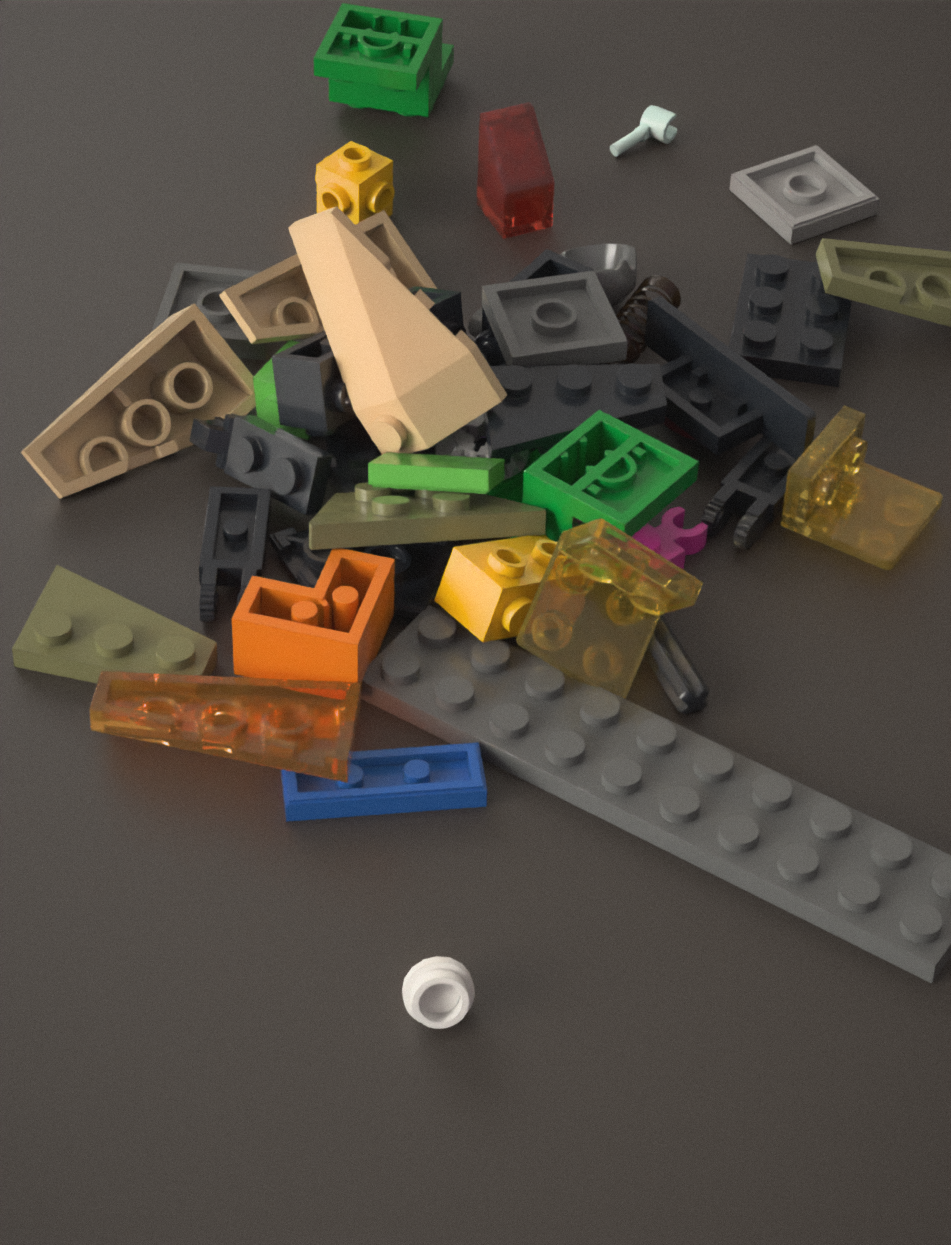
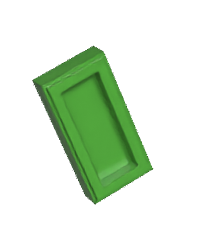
M386 452L368 463V484L372 485V487L487 494L504 481L505 459Z

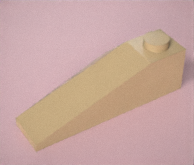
M337 206L295 221L288 228L341 377L346 385L353 410L381 454L386 452L414 453L428 449L504 400L507 393L478 346L462 330L457 335H454L429 311L435 303L421 289L413 295L389 271L391 268L390 258Z
M384 210L355 224L390 258L391 268L389 271L407 289L413 286L437 289ZM298 254L224 290L219 295L251 344L307 339L325 330Z
M194 303L168 317L23 449L21 454L56 496L61 499L195 445L189 441L194 418L212 420L215 417L225 419V415L231 413L240 416L247 415L256 407L253 384L254 376Z

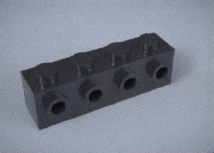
M418 286L408 289L413 295L421 289L435 303L429 311L454 335H457L461 330L467 335L463 322L461 292ZM325 330L271 356L280 425L305 429V433L310 436H328L339 432L342 424L357 417Z

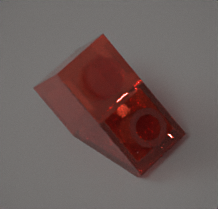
M528 102L480 113L477 205L503 239L552 227L555 182L534 107Z

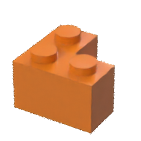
M334 548L331 550L315 588L252 576L232 617L234 674L358 701L362 692L364 675L369 664L376 658L394 616L395 559L343 548Z

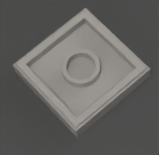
M817 145L731 174L729 190L790 245L878 214L880 199Z

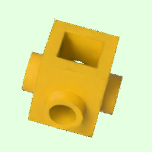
M350 141L316 164L317 213L337 206L354 224L383 210L388 217L393 214L395 194L393 187V160L370 150L366 146Z

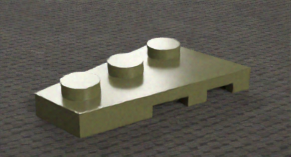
M56 565L12 648L14 667L195 704L199 703L218 661L216 641L59 565Z

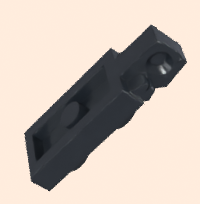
M231 413L226 414L225 419L221 417H215L212 420L193 419L189 441L204 451L217 453L216 466L224 469V473L253 488L271 489L272 498L304 515L317 514L322 509L333 457L332 454L254 415L240 416Z

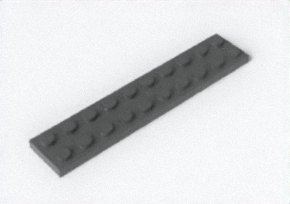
M430 605L367 668L362 680L360 699L451 744L479 742L481 758L927 982L933 983L951 957V855L501 639L481 642L453 616Z

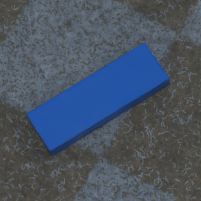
M479 742L280 757L286 822L487 807V786Z

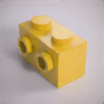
M546 535L521 536L453 547L434 601L481 642L494 641L572 626L574 619L582 608V598L592 573L571 557V551L566 546L549 539Z

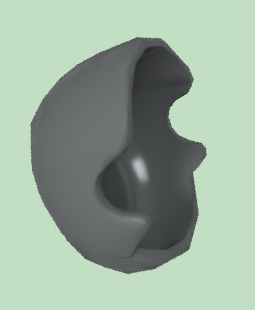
M606 243L571 248L561 253L564 257L594 269L611 307L623 302L635 289L637 282V254L633 246Z

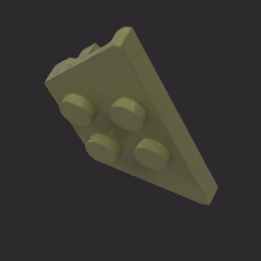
M368 482L356 484L355 492L335 493L309 522V548L311 550L545 535L546 510L487 494L411 489L392 490V488L372 487Z

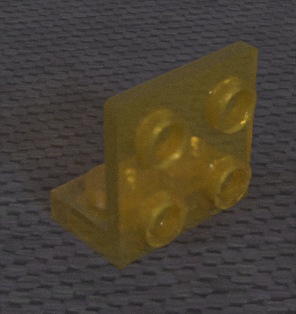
M844 405L788 470L781 526L885 570H891L941 508L943 495L863 462L868 448V442L862 439L866 414Z
M599 518L562 531L516 641L522 648L578 682L597 688L601 687L626 699L660 615L695 605L703 582L609 522Z

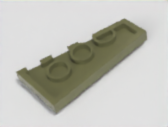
M822 238L815 256L825 293L951 327V251Z

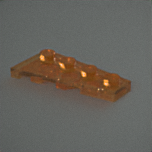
M101 671L89 709L91 731L348 783L361 709V683Z

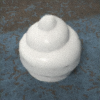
M435 956L422 960L410 969L404 978L402 996L406 1010L415 1020L430 1028L444 1029L457 1024L464 1018L473 1004L475 989L471 974L462 963L450 957Z

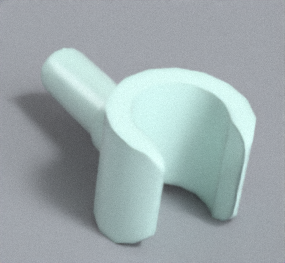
M651 105L647 107L641 117L640 126L610 145L611 153L617 157L636 144L644 142L649 137L665 144L670 143L677 134V128L669 124L677 117V114L658 106Z

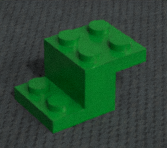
M342 3L314 56V76L329 78V101L348 104L353 108L362 109L369 107L393 111L408 117H429L454 63V45L442 43V18Z
M598 410L545 454L541 455L537 449L530 454L528 463L519 473L502 481L501 484L488 492L487 495L545 509V535L549 539L566 546L571 551V557L580 563L609 537L623 544L697 481L699 461Z

